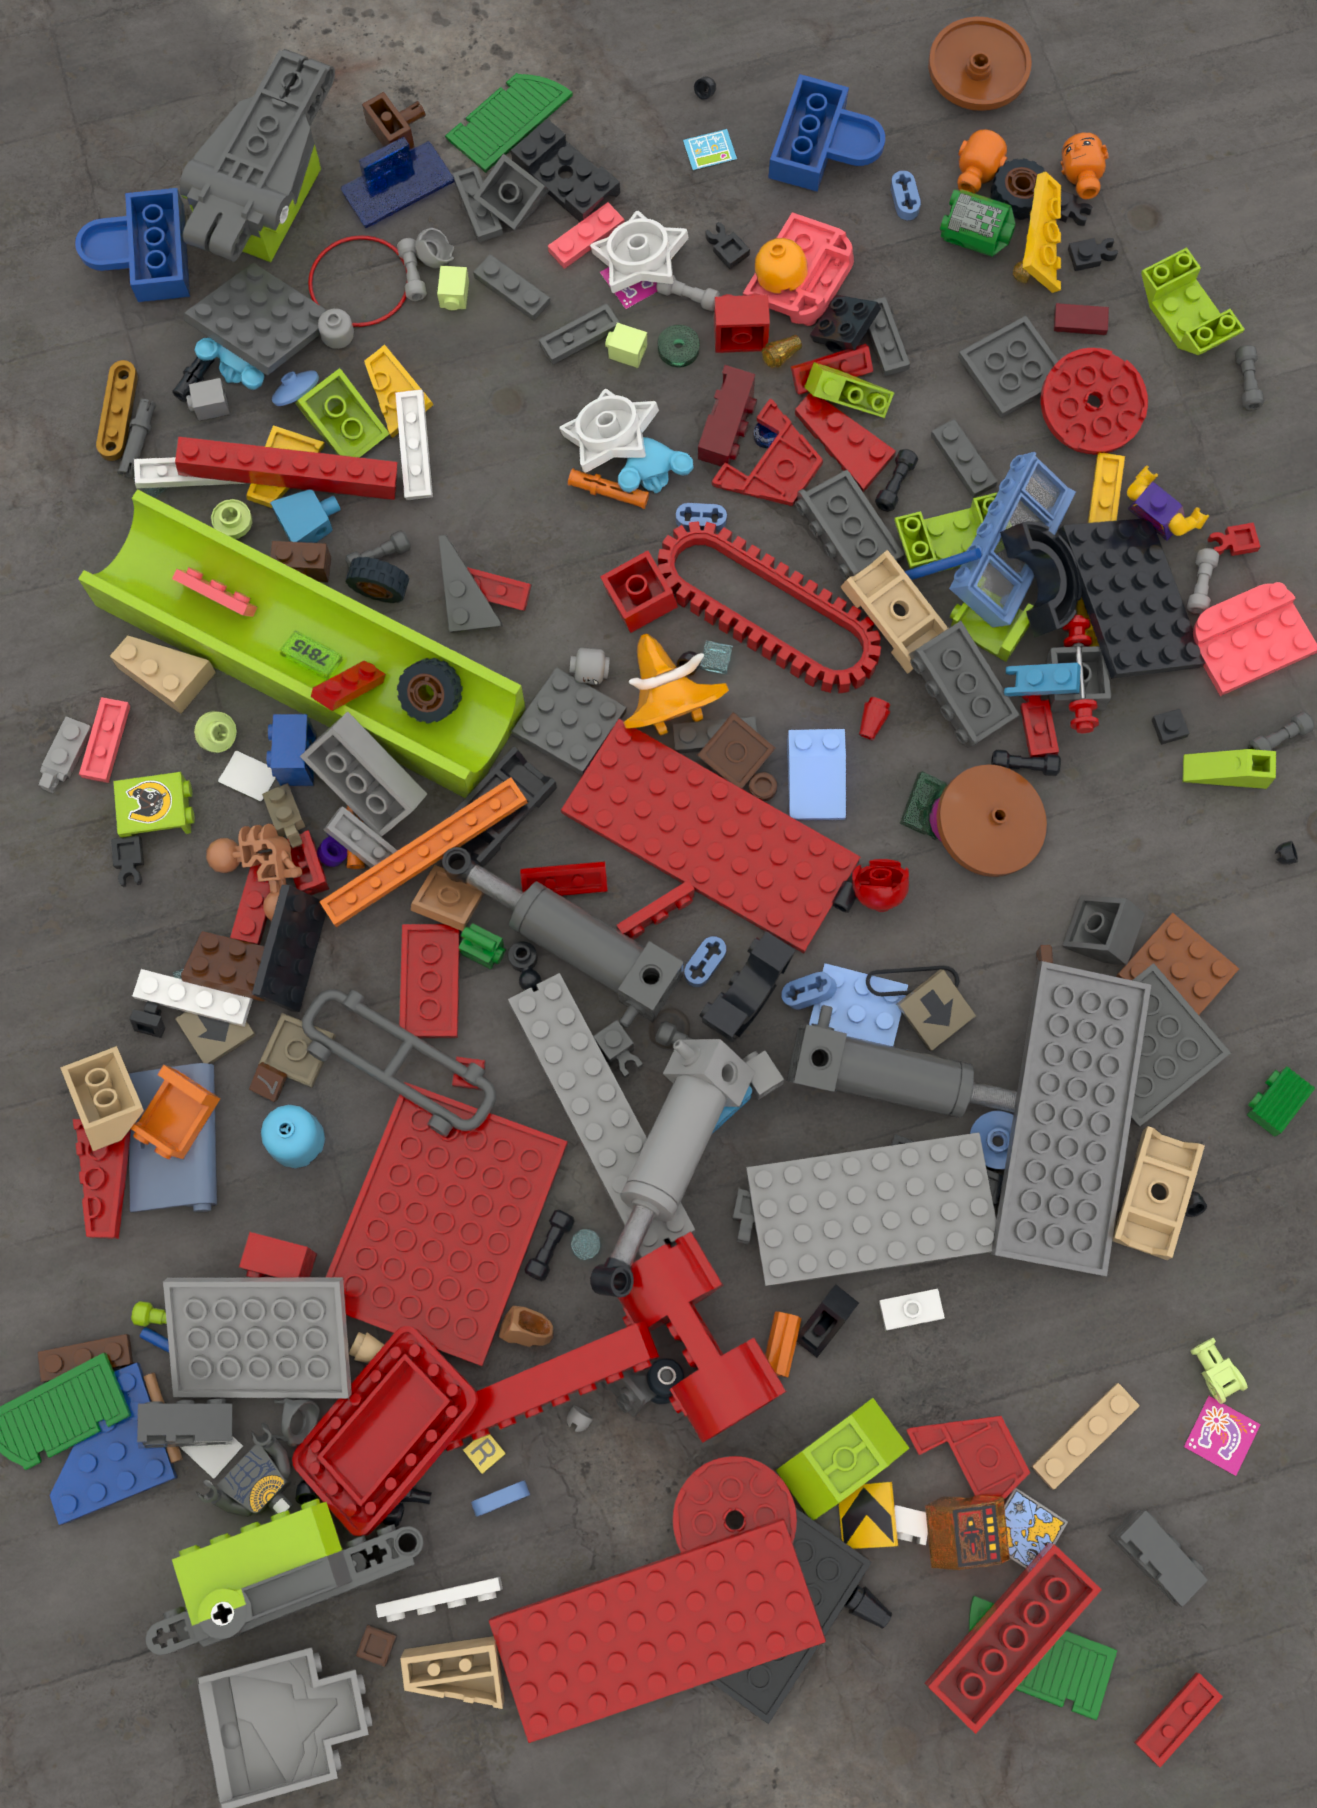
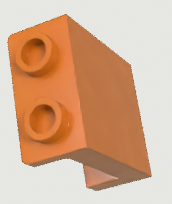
M163 1065L157 1074L164 1079L162 1085L137 1123L135 1122L130 1129L135 1132L133 1137L147 1145L149 1143L155 1145L156 1149L154 1151L160 1156L169 1160L172 1156L184 1159L221 1098L179 1070Z

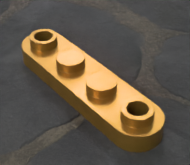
M126 360L115 362L109 369L96 441V448L99 454L108 461H115L123 456L129 432L138 374L134 365ZM128 375V378L121 379L123 376ZM116 447L114 450L108 451L109 448Z

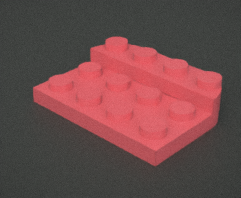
M792 212L777 238L793 240L802 248L807 259L808 274L804 282L795 290L790 291L788 288L781 290V293H772L760 286L755 273L744 290L743 296L753 293L768 295L769 309L789 315L792 323L812 326L824 314L850 272L854 263L853 249L850 240L846 237V232Z
M1276 582L1259 585L1206 609L1197 619L1193 627L1194 641L1199 646L1200 653L1205 660L1203 667L1220 696L1317 653V643L1293 604L1296 598L1283 583Z

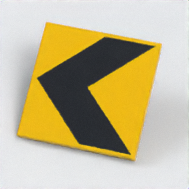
M892 1482L864 1484L839 1503L842 1541L853 1549L898 1546Z

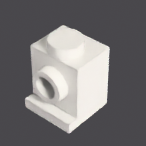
M894 1505L897 1539L912 1542L913 1536L917 1537L916 1543L926 1545L932 1514Z

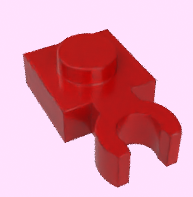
M1254 522L1227 527L1225 535L1220 532H1214L1207 539L1208 542L1216 541L1220 544L1219 547L1213 548L1219 555L1227 549H1230L1231 556L1258 552L1261 547Z

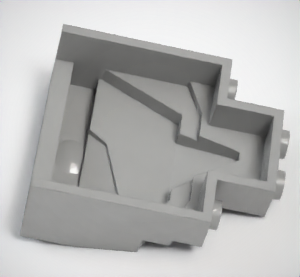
M312 1647L196 1677L220 1808H236L337 1779L336 1770L341 1769V1761L338 1749L332 1751L331 1745L369 1735L367 1727L372 1726L369 1707L363 1708L361 1695L366 1693L362 1674L357 1675L356 1670L352 1669L318 1679L317 1673L322 1672L320 1656L318 1652L313 1653Z

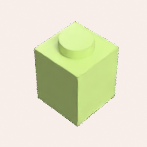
M440 266L437 292L440 308L448 310L466 309L469 287L467 267Z
M617 323L614 332L610 331L606 338L605 347H608L609 359L638 368L647 348V332Z

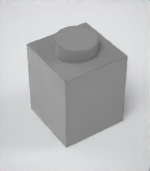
M220 378L189 384L191 395L186 396L190 412L195 411L199 421L230 414L226 391Z
M754 1051L742 1059L755 1071L749 1086L758 1100L783 1085L784 1078L766 1051L760 1054Z

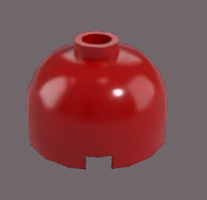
M890 859L870 860L869 866L864 868L860 864L852 872L854 894L862 905L872 910L886 912L901 904L908 894L909 869L907 867L905 869L901 868V862Z

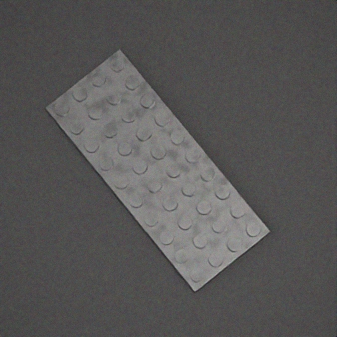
M1044 961L1038 962L991 1255L1107 1276L1151 984Z

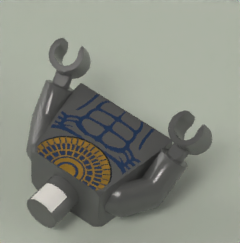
M266 1423L261 1424L266 1432L264 1435L257 1436L254 1431H251L256 1445L216 1485L220 1490H217L209 1480L203 1481L207 1487H210V1491L205 1495L196 1491V1495L202 1502H211L227 1513L246 1517L253 1514L261 1515L268 1507L275 1514L290 1510L293 1507V1504L282 1494L291 1484L288 1478L291 1473L288 1453L274 1436H271L269 1426Z

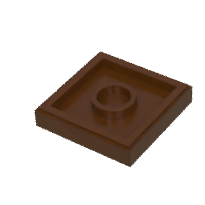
M733 712L697 756L724 779L742 789L776 748Z

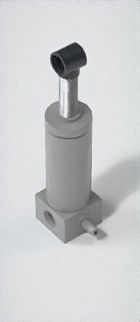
M680 1039L675 1041L673 1045L674 1052L663 1072V1075L673 1085L620 1194L622 1201L633 1210L611 1257L606 1259L605 1264L596 1266L591 1273L590 1284L596 1294L625 1297L630 1293L634 1284L631 1265L652 1220L667 1222L673 1219L724 1107H740L755 1071L721 1039Z

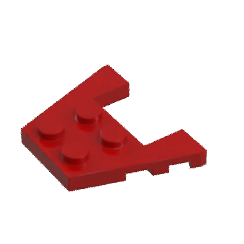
M769 399L757 416V422L778 434L749 476L725 462L712 480V486L794 506L797 500V492L801 489H806L822 466L823 459L804 436L800 435L794 428L789 418L779 410L774 400Z
M1002 1416L911 1427L906 1430L919 1455L945 1442L949 1443L977 1498L976 1501L960 1509L995 1505L996 1508L1030 1474ZM982 1510L957 1513L959 1536L962 1541L967 1537V1535H964V1537L960 1535L961 1532L967 1529V1517H973L976 1525L975 1528H977L983 1522ZM980 1511L981 1518H979V1513L961 1515L960 1521L959 1514ZM952 1512V1513L949 1514V1516H950V1518H951V1520H952V1522H953V1524H954L953 1512Z

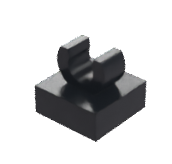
M147 1001L144 1012L133 1009L129 1020L134 1031L162 1038L165 1025L161 1018L162 1011L158 1009V1003Z

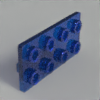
M402 137L360 159L359 164L362 176L341 186V192L363 226L368 228L452 184L454 178L431 142L427 141L410 150L408 142Z

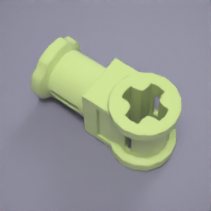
M1210 1338L1190 1351L1192 1355L1198 1357L1205 1368V1371L1201 1374L1205 1378L1211 1394L1222 1404L1226 1401V1397L1238 1390L1244 1391L1248 1387L1240 1371L1232 1364L1229 1358H1222L1214 1345L1215 1339Z

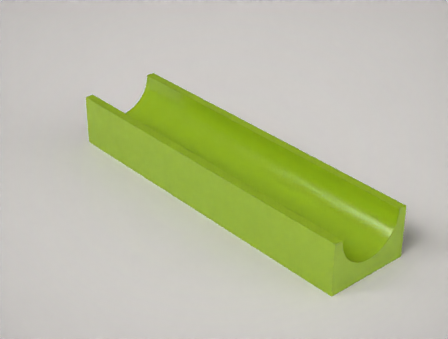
M138 489L132 497L134 515L131 529L116 558L101 572L91 574L84 570L78 578L95 606L187 654L209 660L214 668L302 714H307L308 717L329 728L346 712H349L398 764L464 798L487 776L512 734L513 728L526 710L520 684ZM188 567L193 568L204 574L203 579L209 582L213 579L227 586L226 591L232 594L237 591L250 597L249 603L257 606L254 616H243L173 580L176 569L187 571ZM297 640H302L306 645L304 646L302 642H299L298 646L303 647L299 652L291 649L292 646L298 649L294 643ZM308 644L311 645L307 650L309 654L312 653L311 651L314 648L321 650L322 653L320 656H317L316 660H311L308 657L309 654H301ZM327 654L330 655L327 659L321 661L326 664L325 666L316 662ZM425 658H437L440 661L447 662L450 667L456 670V674L461 679V686H463V691L461 692L462 700L458 703V708L441 721H434L432 723L419 722L415 718H411L402 709L401 702L398 701L397 685L399 684L400 675L404 673L403 671ZM362 661L373 664L377 669L386 674L383 684L334 711L310 697L313 687ZM426 685L428 694L434 696L433 689Z

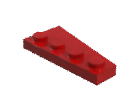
M811 393L795 409L797 418L815 439L820 440L825 446L826 452L831 457H834L842 466L841 469L843 471L848 469L863 493L896 454V450L829 402L813 396Z
M73 1119V1127L77 1132L78 1143H75L76 1153L80 1158L81 1166L79 1179L80 1184H83L84 1192L82 1204L86 1237L119 1239L131 1129L121 1141L93 1151L81 1120Z

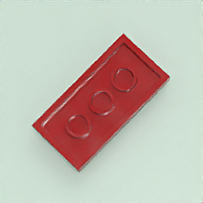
M402 924L399 1026L418 1038H458L460 951L458 947L460 946V930L446 924Z

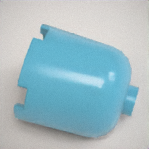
M295 1105L277 1107L263 1121L261 1129L262 1143L273 1159L283 1166L291 1168L307 1166L322 1152L325 1142L324 1129L318 1119L302 1107Z

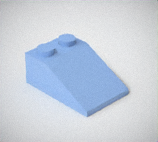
M845 729L788 730L789 816L795 820H845Z

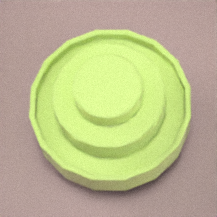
M230 499L224 500L213 509L211 521L214 529L234 539H239L250 530L252 515L246 504L239 500Z
M212 711L205 713L199 718L194 733L200 747L206 751L219 753L226 751L232 746L236 739L237 730L230 716L222 712Z

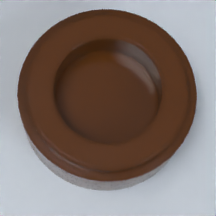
M760 772L751 778L749 792L753 796L765 802L772 799L776 794L777 782L771 774Z

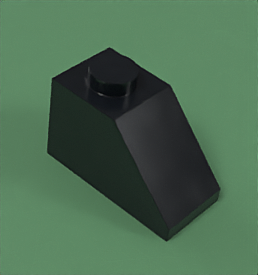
M835 1284L798 1332L796 1342L818 1358L858 1306L859 1302Z

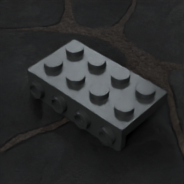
M848 469L808 491L801 489L797 492V500L795 502L797 510L802 516L805 515L807 517L812 533L816 537L821 538L826 554L830 559H835L839 565V573L844 580L858 574L887 550L897 562L904 559L905 554Z
M962 621L909 653L911 666L918 674L921 673L926 681V690L932 697H936L941 705V714L947 721H951L956 729V738L962 745H966L967 748L976 745L979 741L1020 715L1010 698L1004 695L1003 687Z

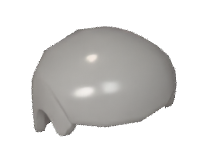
M428 228L420 232L416 239L415 248L418 258L426 266L434 269L440 268V266H445L454 259V257H451L454 246L449 244L447 237L440 230Z

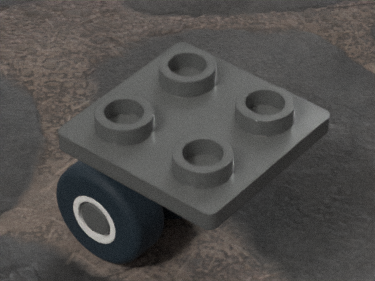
M663 1358L652 1364L646 1376L627 1375L626 1372H623L625 1378L607 1384L606 1380H603L599 1383L604 1389H610L617 1397L615 1400L619 1408L626 1414L629 1412L634 1418L649 1401L661 1405L670 1403L669 1397L673 1395L670 1388L682 1381L685 1376L679 1363L672 1359Z

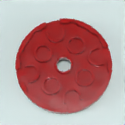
M1083 348L1067 354L1050 370L1042 386L1041 410L1045 423L1062 444L1080 453L1098 455V453H1110L1120 449L1138 433L1146 418L1148 396L1141 375L1128 360H1122L1112 354L1113 351L1107 349ZM1088 396H1097L1100 400V406L1097 408L1087 403Z
M722 1457L699 1467L683 1484L676 1498L673 1510L674 1535L682 1553L784 1518L793 1543L797 1525L796 1509L786 1484L769 1467L759 1461L746 1457ZM738 1511L743 1515L744 1523L742 1527L734 1530L726 1525V1516L729 1512Z

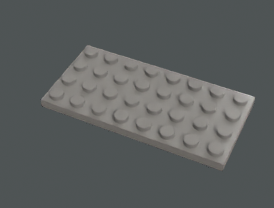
M980 1133L746 1167L765 1287L991 1253L996 1217Z

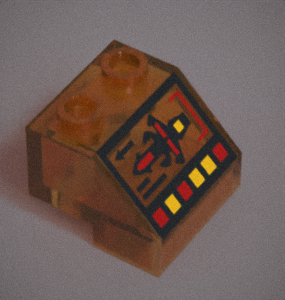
M975 1495L971 1498L943 1496L925 1505L931 1568L964 1570L1000 1565L1010 1560L1004 1497Z

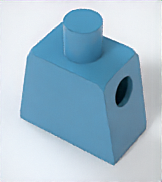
M310 489L270 502L290 542L317 543L333 530L328 516L341 510L334 495L319 502L314 491Z

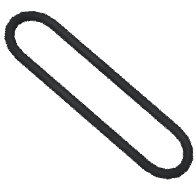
M949 966L883 969L871 971L866 977V986L876 996L908 995L913 990L877 992L870 985L871 977L876 974L941 969L948 970L954 975V985L956 988H958L960 979L958 973Z

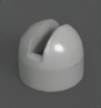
M573 1405L567 1415L569 1428L573 1423L578 1425L575 1432L586 1430L593 1420L589 1413Z

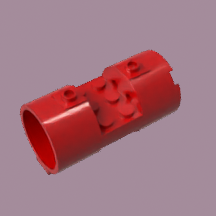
M690 1231L675 1240L676 1246L672 1247L670 1244H665L632 1263L631 1272L634 1278L632 1290L627 1296L618 1297L626 1313V1316L622 1319L627 1327L635 1323L646 1322L649 1331H652L667 1323L666 1325L674 1339L680 1340V1342L683 1341L686 1349L682 1351L683 1355L691 1367H698L699 1370L670 1388L673 1395L669 1397V1400L678 1414L683 1411L699 1439L704 1443L787 1391L755 1338L725 1354L722 1353L695 1305L724 1285Z

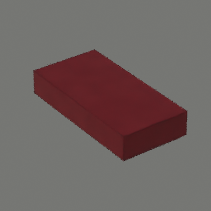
M1056 303L1054 331L1106 335L1108 332L1109 307Z

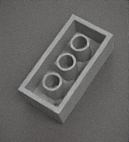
M346 712L300 756L357 816L380 837L409 815L427 795L349 712Z

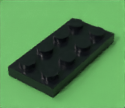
M281 885L252 995L291 1012H300L326 916V911L320 904L321 900L291 885Z

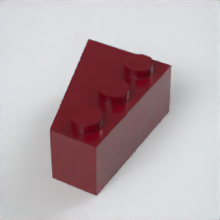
M724 365L722 371L723 383L720 390H716L714 396L716 401L711 415L708 414L698 445V460L721 467L725 462L730 465L731 460L736 461L740 450L739 438L745 437L749 425L746 419L748 414L753 415L757 404V399L754 398L755 374L728 365Z

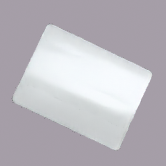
M235 751L218 782L262 801V794L270 789L276 777L272 776V770L267 767V764L239 751Z

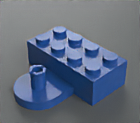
M799 74L770 158L768 178L818 192L828 159L854 166H864L876 161L884 149V129L878 121L869 116L845 110L849 87Z
M178 188L125 193L127 216L96 219L84 225L78 232L75 246L82 262L89 268L99 271L129 268L130 286L138 302L190 297L187 244L183 241L185 210Z

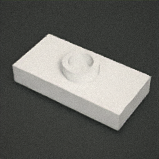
M938 1289L879 1300L885 1331L945 1318Z

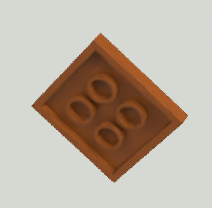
M1172 913L1116 977L1133 980L1154 963L1195 1012L1200 1015L1239 968Z

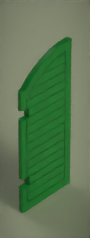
M516 73L506 82V85L510 88L506 91L502 87L496 90L465 118L469 122L466 127L459 123L445 135V138L486 173L499 161L503 154L509 153L571 98L573 92L548 78Z
M102 1353L0 1406V1453L12 1462L23 1466L24 1470H27L42 1462L40 1452L45 1450L47 1456L51 1458L101 1432L98 1422L105 1420L106 1425L110 1427L130 1417L131 1412L107 1354Z
M973 1596L969 1613V1632L994 1603ZM1065 1631L1015 1690L1059 1707L1064 1706L1065 1698L1073 1700L1072 1712L1097 1720L1117 1650Z

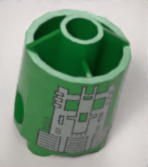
M954 189L949 205H951L949 216L944 215L940 226V231H942L941 237L946 242L994 257V255L1009 245L1016 224L1011 205L963 189L960 191Z

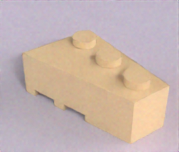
M128 635L110 655L119 670L180 714L216 673L209 660Z
M494 1636L404 1649L400 1658L404 1691L441 1698L445 1696L464 1700L463 1702H477L503 1709L505 1696L499 1651Z

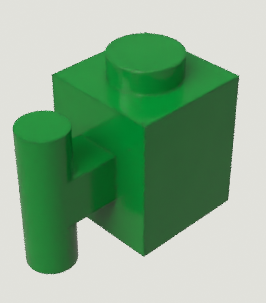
M473 923L470 928H464L461 934L463 940L458 947L461 955L490 970L495 963L499 964L506 951L503 948L504 942L501 937Z

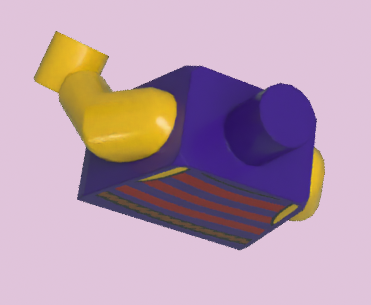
M1146 465L1127 490V496L1134 501L1128 507V510L1138 518H1144L1146 521L1151 522L1156 532L1167 541L1173 534L1181 536L1194 528L1201 529L1209 515L1200 513L1201 509L1196 507L1192 514L1185 518L1183 506L1153 482L1158 477V474H1152L1148 470L1149 466Z

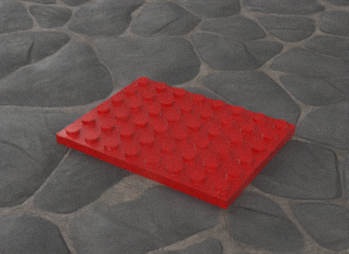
M404 1082L462 1119L472 1118L478 1110L475 1107ZM399 1094L326 1277H343L347 1316L395 1333L403 1326L414 1327L437 1350L483 1367L568 1141L489 1113L485 1121L478 1128L471 1131H461L453 1127L447 1137H444L427 1126L433 1114Z

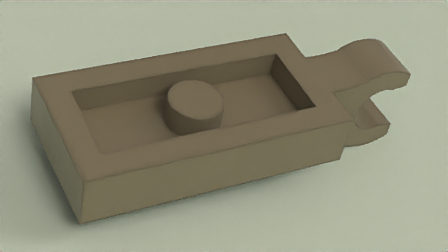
M284 784L263 793L264 801L278 836L286 835L292 848L303 844L298 830L304 828L305 824L289 784Z

